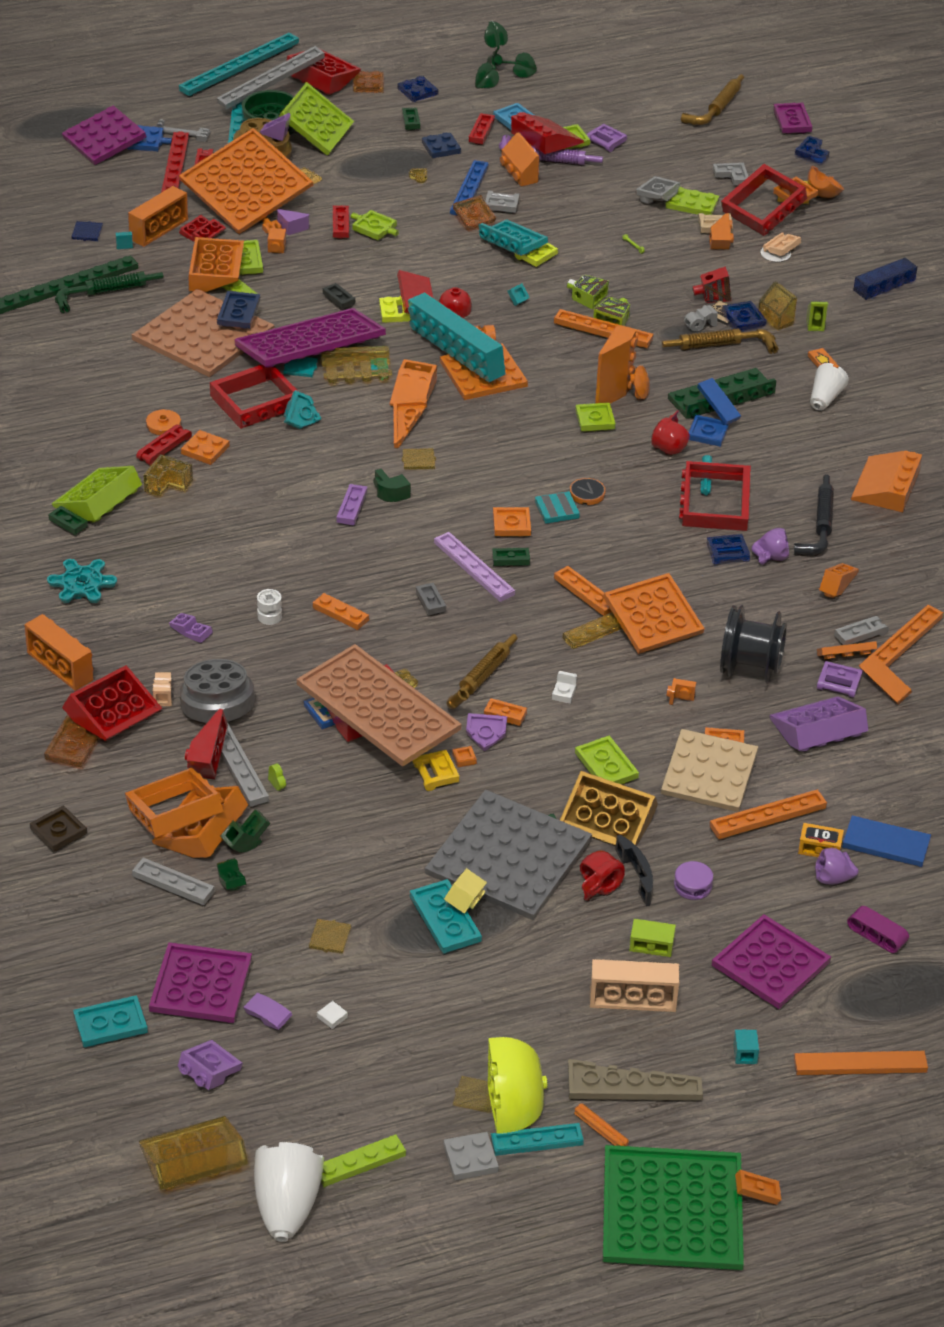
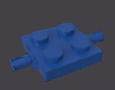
M137 125L146 133V138L131 145L128 149L158 152L162 144H171L172 138L163 137V128Z

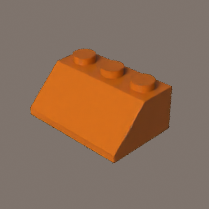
M516 133L502 149L500 162L520 186L538 183L539 155L520 133Z

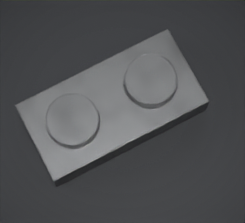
M434 583L416 586V593L428 615L446 611V604Z

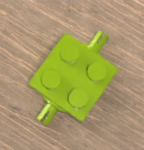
M370 210L363 215L353 212L350 216L351 219L357 220L352 224V230L373 239L380 240L386 234L397 237L399 234V230L394 229L397 226V220Z

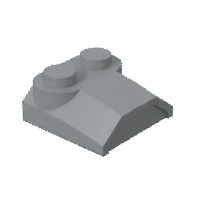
M654 176L637 188L636 192L640 196V200L645 204H650L653 201H668L677 194L680 182Z

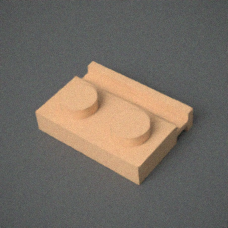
M782 232L764 244L763 251L769 250V253L783 256L801 243V237L791 234L784 235Z

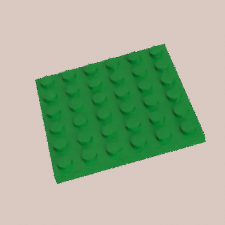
M605 1145L602 1262L743 1270L742 1195L737 1193L735 1176L739 1170H742L741 1153Z

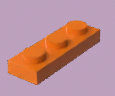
M323 593L313 602V609L356 630H359L369 621V614L326 593Z
M877 642L818 648L817 656H824V659L835 658V654L841 653L842 657L854 656L853 652L860 651V655L871 654V650L877 649Z

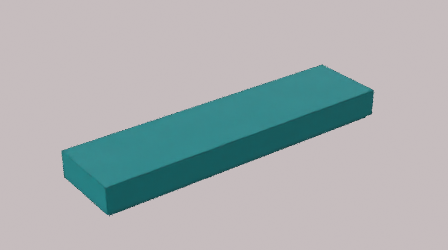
M580 1123L523 1129L509 1133H491V1142L495 1156L582 1146L584 1144Z

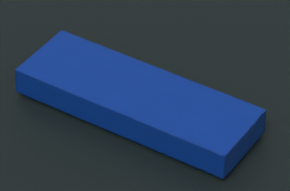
M713 378L698 383V389L725 425L740 419V413Z

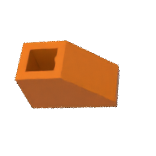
M729 213L724 214L711 226L709 234L710 249H730V244L734 241V235L730 231L732 229V220H729Z

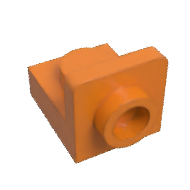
M673 678L672 686L668 685L666 697H670L669 704L673 705L675 698L694 701L696 682Z

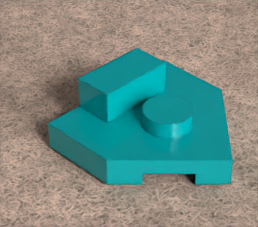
M296 390L293 392L291 400L288 401L284 423L301 429L320 421L322 418L317 413L310 396Z

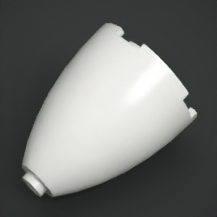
M279 1142V1147L268 1148V1146L263 1145L255 1152L254 1184L256 1199L263 1222L270 1235L276 1241L285 1242L292 1238L301 1228L315 1202L322 1178L324 1157L323 1155L313 1153L312 1147L297 1143Z

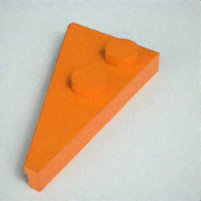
M427 399L393 401L394 448L400 447L427 407Z

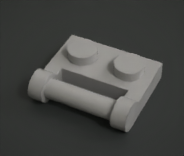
M488 190L485 209L516 213L520 194L493 193V191Z

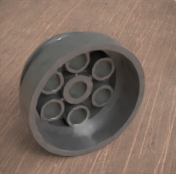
M211 659L193 665L186 671L184 682L179 690L181 709L184 714L196 721L205 723L219 709L224 710L227 722L240 718L252 709L255 702L254 685L247 676L245 668L241 664L227 659Z

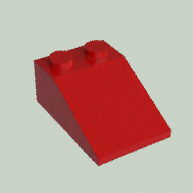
M219 709L191 741L190 748H187L185 751L187 768H193L197 773L201 774L202 778L214 780L216 778L228 728L223 709Z

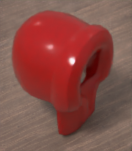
M679 410L670 415L669 418L666 417L660 420L651 437L653 447L670 455L680 453L687 446L690 438L687 429L678 424L677 414Z
M602 850L595 851L586 856L579 866L580 872L585 879L582 884L583 900L587 901L597 894L607 895L615 891L621 885L625 876L623 863L610 853Z

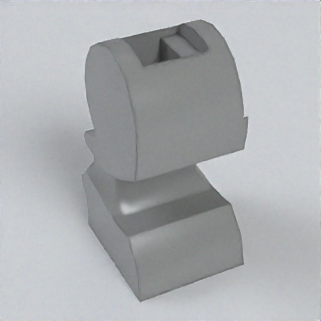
M704 305L703 308L697 309L696 313H688L684 318V323L692 331H701L706 321L712 326H717L718 313L711 305Z

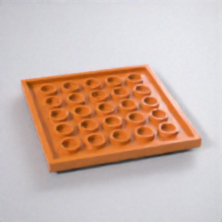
M254 128L179 175V179L238 234L313 186V181Z

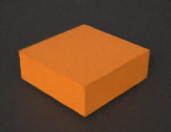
M472 746L452 749V755L457 768L477 764Z

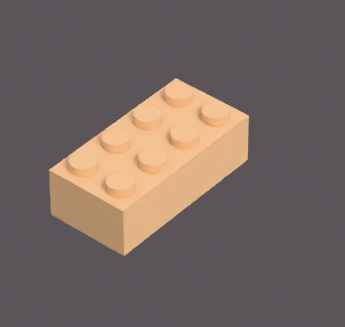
M592 960L590 1008L676 1012L679 989V964Z

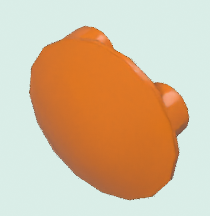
M639 365L636 367L634 374H631L630 380L635 386L636 399H646L649 394L650 380L646 369Z

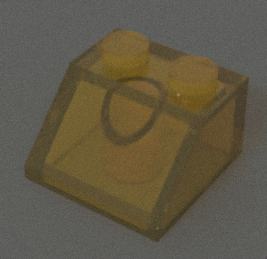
M775 281L759 300L758 315L778 331L794 325L797 297Z

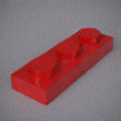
M480 113L469 135L468 142L484 144L495 122V115Z
M333 205V238H349L348 205Z

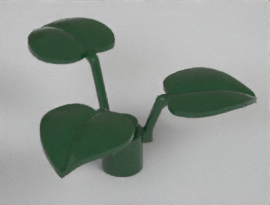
M489 21L484 33V41L490 48H497L493 51L492 55L488 56L487 63H483L478 68L475 87L492 88L496 86L499 81V73L495 70V66L501 64H515L513 73L518 77L526 78L534 75L537 67L530 54L520 53L516 56L515 61H504L502 56L497 54L500 46L506 45L508 34L501 24Z

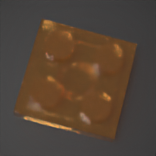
M361 70L353 79V92L383 93V72H366Z
M481 195L453 203L452 208L467 231L479 227L481 223L487 225L496 220L495 215Z

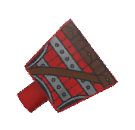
M726 266L702 274L700 276L701 284L692 286L694 296L703 294L706 303L732 301L729 274Z

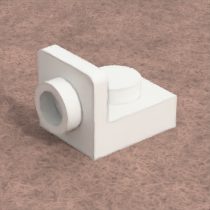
M563 671L558 672L552 700L571 704L576 690V674Z

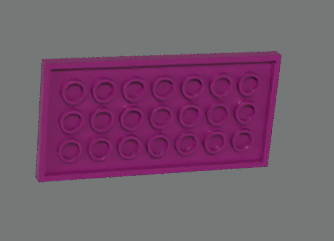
M355 308L236 338L234 341L235 346L265 367H273L278 363H288L293 359H303L308 355H318L323 351H333L338 347H348L353 343H363L368 339H378L380 336L386 335V328Z

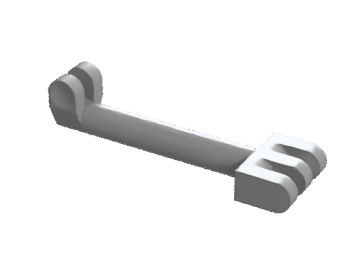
M160 119L156 126L163 128L164 133L168 134L179 131L189 133V136L196 137V141L206 142L211 132L208 128H200L199 131L165 127L163 119Z

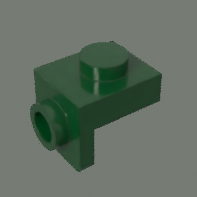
M235 858L217 863L219 881L226 890H237L240 886L246 885L245 876L239 871L238 861Z

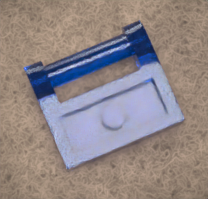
M743 534L707 537L706 543L712 556L713 564H719L722 561L750 560V553Z

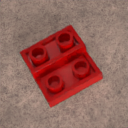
M200 215L181 227L179 233L195 242V237L214 238L223 232L226 227L215 219L209 221Z

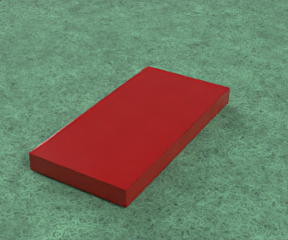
M402 270L398 271L397 276L404 313L409 314V299L424 292L433 298L430 278Z

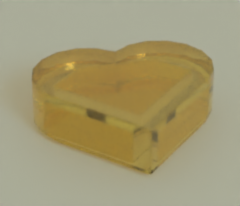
M411 169L409 171V178L418 183H425L427 181V169Z

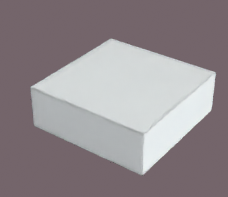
M332 1001L317 1012V1018L333 1029L348 1018V1012Z

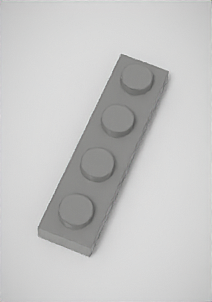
M142 858L132 870L133 877L202 905H205L215 892V887L146 858Z

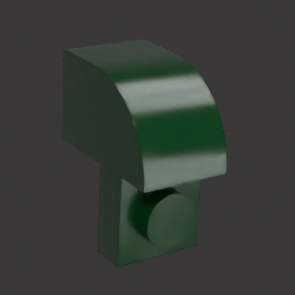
M381 468L375 470L373 482L377 488V497L386 502H400L411 498V483L403 474L389 478Z
M255 809L243 825L232 821L221 834V837L232 849L239 852H248L262 843L260 836L271 823L260 811Z

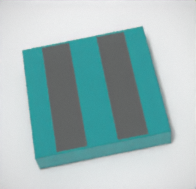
M569 491L535 497V503L545 524L580 518L578 508Z

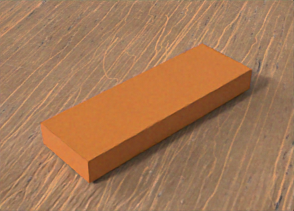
M873 653L859 665V668L898 705L912 693V690Z

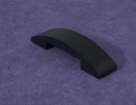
M617 835L615 850L623 864L631 862L640 879L638 893L645 906H650L653 888L651 867L644 854L635 844L624 836Z

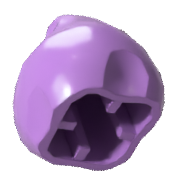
M774 528L752 545L751 550L758 556L760 564L764 565L770 559L783 561L789 557V545L785 529Z
M837 848L823 849L815 865L817 880L827 885L839 884L856 877L859 872L858 868L850 860L848 853H842Z

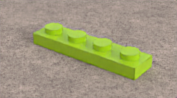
M395 1134L324 1161L321 1184L323 1187L405 1157L406 1149Z

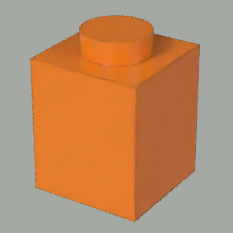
M270 228L268 252L284 253L286 229Z

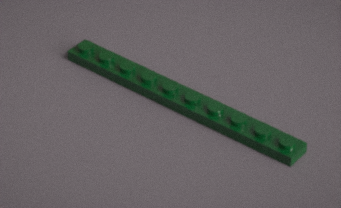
M131 255L125 256L121 259L109 261L108 263L94 266L72 275L0 298V314L54 297L64 287L84 286L85 281L88 280L93 281L94 279L115 277L139 269L138 262Z

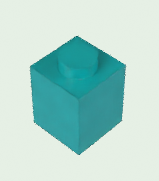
M735 1030L733 1041L735 1064H757L759 1055L757 1030Z

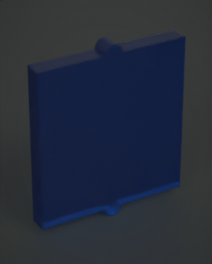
M76 221L71 238L73 240L98 241L103 223Z

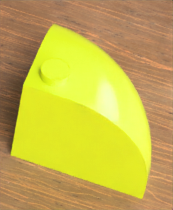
M508 1037L488 1038L487 1088L497 1134L522 1130L533 1124L543 1111L544 1089H547V1078L542 1076L541 1064L536 1051L527 1043Z

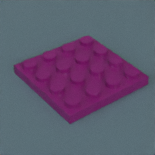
M113 105L62 132V136L92 164L96 165L146 138V133Z
M763 914L714 957L711 965L780 1009L830 963L831 956Z
M168 942L150 1000L149 1012L235 1023L252 962V953Z

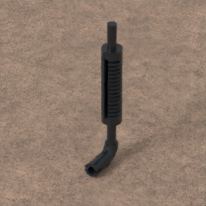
M827 474L823 476V484L818 488L816 533L820 535V540L816 544L794 543V555L813 556L824 552L828 547L827 536L832 532L834 488L830 485V476Z

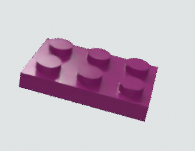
M780 103L773 105V110L782 133L812 132L813 126L804 103Z

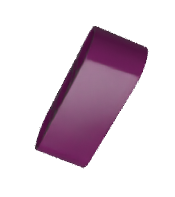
M860 906L847 919V924L851 930L890 953H896L909 940V934L906 929L867 906Z

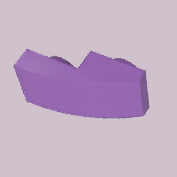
M185 613L178 614L169 622L174 630L200 643L213 633L211 626L197 623L195 616Z
M256 993L243 1007L247 1014L261 1018L264 1025L278 1030L292 1016L288 1009L260 993Z

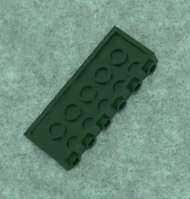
M757 368L715 379V382L733 406L775 394L776 379L768 380ZM698 385L668 393V400L679 410L685 419L715 411L698 389Z

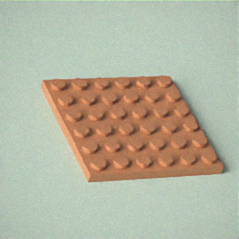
M196 289L134 332L132 340L203 375L211 377L244 353V351L235 346L234 339L274 329V324L254 316L250 329L217 325V318L224 301Z

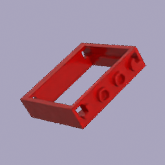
M763 164L721 200L722 210L724 213H731L732 218L765 236L790 213L794 212L799 205L804 203L807 199L806 187ZM768 179L793 193L763 220L738 206Z
M262 364L210 382V397L240 429L284 414L295 390L298 391L275 366L265 367ZM269 380L285 394V396L245 410H241L228 396L234 392Z
M686 461V470L682 469L681 479H685V481H681V492H684V495L680 496V505H683V508H680L679 519H682V526L747 531L751 466ZM691 477L742 481L740 516L689 512Z

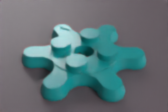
M67 559L63 562L66 570L64 574H52L47 577V582L51 587L64 588L59 593V598L63 603H69L74 598L81 599L83 597H86L91 603H98L101 599V588H112L117 583L116 576L100 573L105 567V562L101 559L93 560L87 566H80L76 560Z

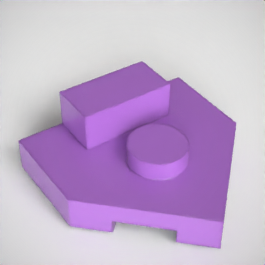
M468 713L466 734L485 751L505 737L507 716Z

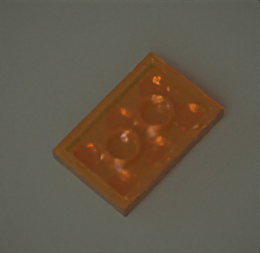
M66 715L44 753L45 760L82 768L99 737L76 724L69 715Z

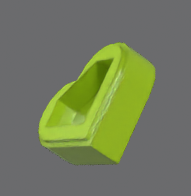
M273 764L269 766L268 780L278 791L286 788V780L280 765Z

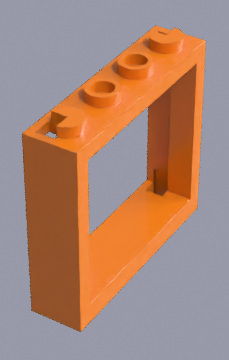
M193 768L125 793L130 812L155 838L223 812L222 804L224 800L221 798L220 792H217L213 785L210 786L207 779H203L201 774L197 773ZM190 790H194L201 797L198 800L156 815L148 807Z

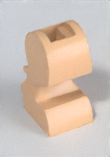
M155 672L153 697L160 706H172L171 672Z

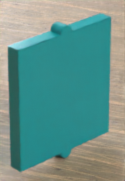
M305 357L303 359L290 360V362L284 363L283 374L313 378L314 372L317 370L318 358Z

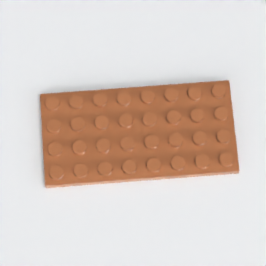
M356 644L297 678V685L401 766H405L461 730L462 724Z

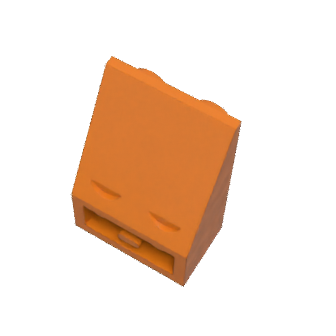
M404 359L399 368L390 406H394L393 401L427 399L428 401L437 382V365Z

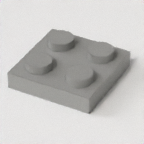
M488 1132L443 1140V1146L454 1181L498 1173L499 1166Z

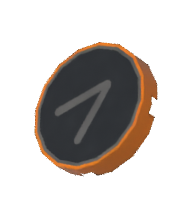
M582 478L571 484L570 494L573 500L579 504L587 503V505H594L604 499L605 486L598 480Z

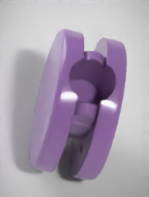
M689 861L678 866L675 871L674 888L680 896L690 900H699L710 894L713 872L707 865L701 862Z

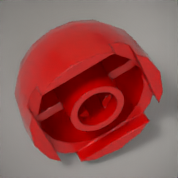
M454 287L442 293L439 303L461 318L467 317L471 313V298L465 290Z

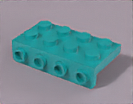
M507 219L493 226L484 223L479 224L480 238L518 255L528 254L530 251L541 248L542 245L548 243L547 236Z

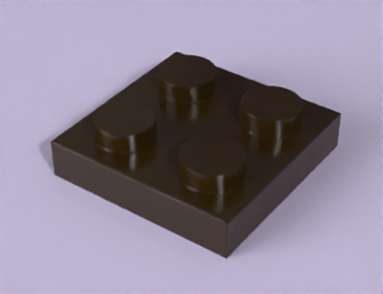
M64 805L30 823V829L53 852L87 834V827Z

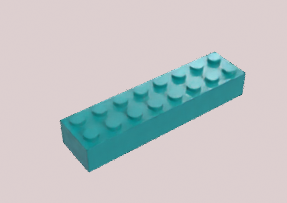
M425 292L408 300L410 326L413 330L488 382L506 375L503 346Z

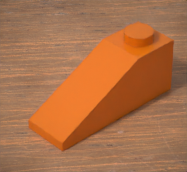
M844 563L825 569L819 590L824 592L825 596L831 598L841 595L857 575L859 569Z

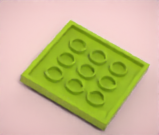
M307 82L279 115L281 117L290 113L289 125L326 155L331 152L354 122Z

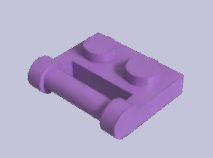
M602 124L587 134L590 142L604 147L609 152H612L615 147L627 141L626 134L606 124Z
M825 661L818 680L817 689H827L855 698L863 670Z

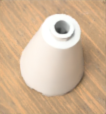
M824 363L816 370L810 404L814 409H826L846 388L849 377L841 367L836 368L833 367L834 364Z

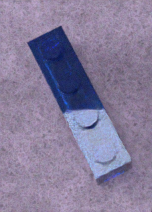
M907 258L899 259L856 276L853 291L865 300L915 281L918 267Z

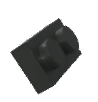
M337 283L323 288V295L341 309L356 304V298Z

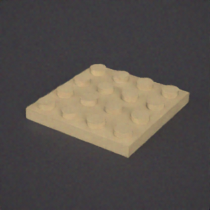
M681 729L661 794L739 812L758 752V746Z

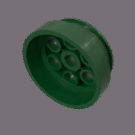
M278 90L255 92L247 96L242 102L243 121L252 118L275 120L279 118L281 112L295 96ZM289 125L288 133L291 135L295 129Z

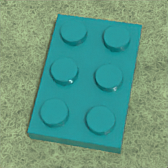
M137 995L73 1010V1016L83 1048L148 1033L147 1024Z

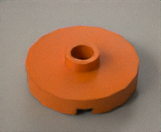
M156 410L146 418V427L149 428L151 433L156 435L163 434L176 424L181 426L180 415L171 410Z

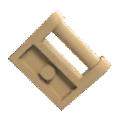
M699 213L698 222L701 233L710 234L711 226L723 215H704V213Z

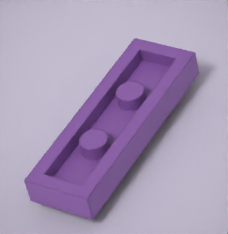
M349 485L337 514V523L355 525L367 494V486Z

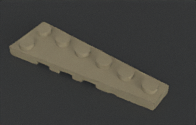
M568 1059L569 1099H703L702 1077L674 1073L668 1074L659 1071L646 1073L639 1071L638 1068L624 1070L617 1069L616 1065L603 1067L596 1066L595 1062Z

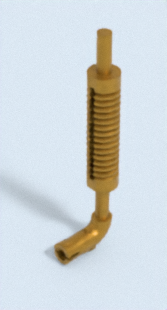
M740 74L736 79H731L708 106L709 112L707 114L697 116L683 113L681 115V122L693 125L709 123L712 116L719 115L740 90L744 75Z
M729 329L698 334H682L679 336V339L662 341L663 348L680 346L681 350L698 347L731 345L732 343L740 344L741 339L757 338L765 342L770 354H772V350L774 354L779 350L775 336L763 329L750 332H740V329Z
M512 634L504 643L498 642L460 681V689L457 693L450 696L446 702L448 708L455 709L466 701L469 695L473 694L510 655L509 648L518 639L515 634Z

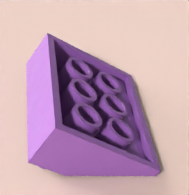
M839 696L770 715L771 721L788 744L798 749V751H807L812 746H825L827 742L842 741L844 737L860 736L862 732L868 731L866 709Z

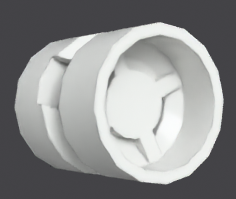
M265 589L257 595L258 620L263 624L273 625L282 618L281 594L278 591Z

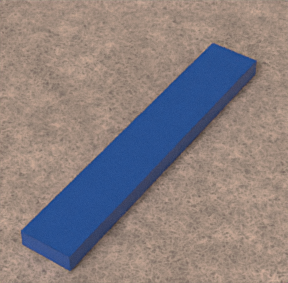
M473 161L450 209L451 215L466 217L488 170V162Z

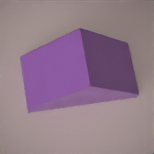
M290 113L266 123L260 133L283 141L288 132Z
M278 209V222L281 224L282 229H286L288 235L309 229V214Z

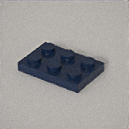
M227 291L217 318V325L250 329L260 302V294Z

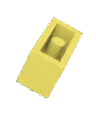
M466 868L453 884L444 900L465 914L469 907L473 909L478 901H480L486 892L483 888L487 882Z

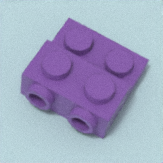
M213 1040L181 1052L177 1067H179L182 1074L191 1076L198 1086H203L210 1090L224 1084L226 1076L240 1071L243 1063Z

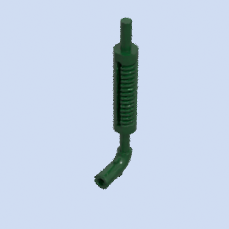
M144 271L133 274L130 273V275L124 274V276L118 275V277L112 276L94 279L93 281L88 280L85 281L84 286L60 289L56 294L55 302L58 304L61 313L64 314L63 309L68 313L70 306L67 300L71 294L86 292L87 296L95 293H107L110 290L116 291V289L122 290L146 286V281L163 279V272L145 275Z

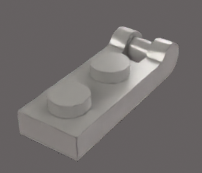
M874 616L835 629L834 635L843 645H849L877 635L884 636L888 633L889 628L882 624V620L878 616Z

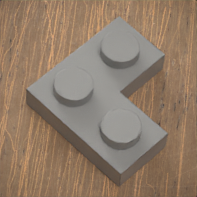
M744 163L713 164L715 178L731 177L733 185L737 186L748 178Z

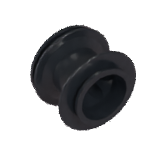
M733 605L729 612L723 638L720 672L724 674L727 670L730 677L739 663L765 668L766 683L770 681L773 670L774 674H778L787 634V623H783L781 626V612L778 611L772 625L745 620L744 606L741 605L737 610V606Z

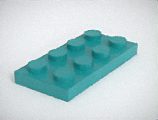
M448 879L410 890L411 900L442 953L482 942V935L468 912L466 911L464 914L444 900L452 887Z

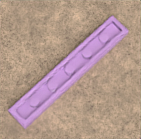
M450 532L434 538V544L499 602L515 595V590Z

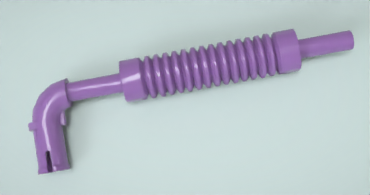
M506 135L502 137V141L499 144L501 151L511 140L509 135H507V138ZM531 146L539 155L540 161H557L558 163L563 161V163L569 162L570 164L572 162V164L578 163L579 165H584L585 161L603 162V157L586 155V151L579 150L578 152V150L569 151L567 149L566 151V149L544 154Z

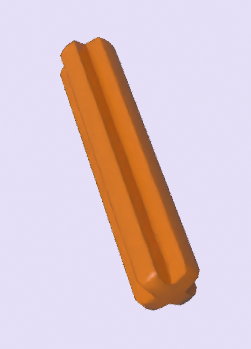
M582 1103L576 1106L575 1115L613 1145H629V1140L587 1106Z

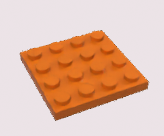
M503 343L501 345L503 346L506 375L491 382L481 378L449 354L440 356L441 365L464 400L528 387L527 379Z
M670 573L604 593V600L638 654L704 633L705 628Z

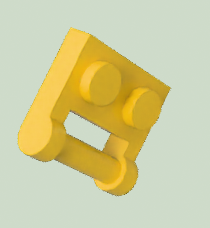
M447 750L420 755L413 760L415 768H418L424 780L423 785L427 791H432L438 786L459 782V774ZM425 764H430L436 777H430Z

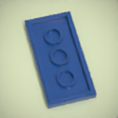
M852 815L842 848L922 867L931 834Z

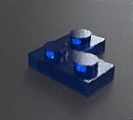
M808 136L795 149V155L823 164L829 157L830 151L820 148L822 146L821 139Z

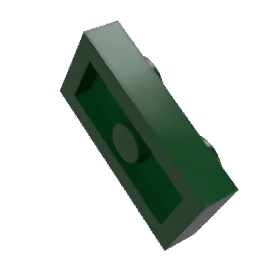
M402 108L405 130L420 129L418 109Z
M63 506L48 514L51 522L74 535L88 527L87 520Z
M492 548L493 566L530 565L529 548Z

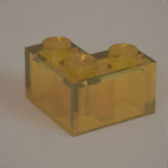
M160 454L143 474L144 492L161 496L168 486L185 491L193 482L192 464Z

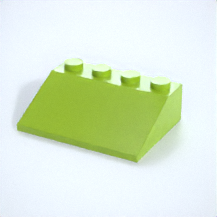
M134 466L98 468L51 504L55 508L63 506L87 521L96 522L102 518L103 514L112 511L116 504L124 502L125 497L137 492V488L142 485V482Z

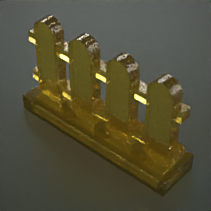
M389 346L335 348L333 351L321 352V365L326 367V373H323L324 379H327L331 384L336 383L338 378H344L348 383L354 382L355 377H361L364 382L371 381L372 376H378L381 381L388 380L389 375H392V369H388V364H390ZM371 365H377L378 370H371ZM343 366V372H337V367ZM354 366H360V371H354Z

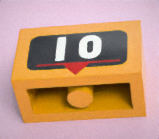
M803 823L798 854L819 857L821 851L826 848L841 850L844 830Z

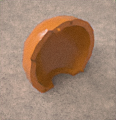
M811 166L807 180L810 186L818 190V196L832 198L844 191L842 185L833 176L828 177L819 171L817 167Z

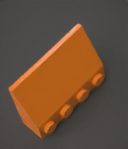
M195 237L189 270V291L199 289L207 292L238 281L244 241Z
M616 326L599 352L595 403L611 404L626 396L628 391L632 390L634 384L631 383L630 376L635 372L633 363L637 353L634 351L638 341L636 330Z
M899 451L869 456L851 500L903 512L920 472L922 454Z
M238 786L217 787L215 790L220 792L221 798L224 800L222 804L223 812L159 837H154L152 842L155 845L193 858L210 857L219 843L223 841L221 834L232 821H237L248 806V803ZM191 790L179 806L198 800L201 797L194 790Z

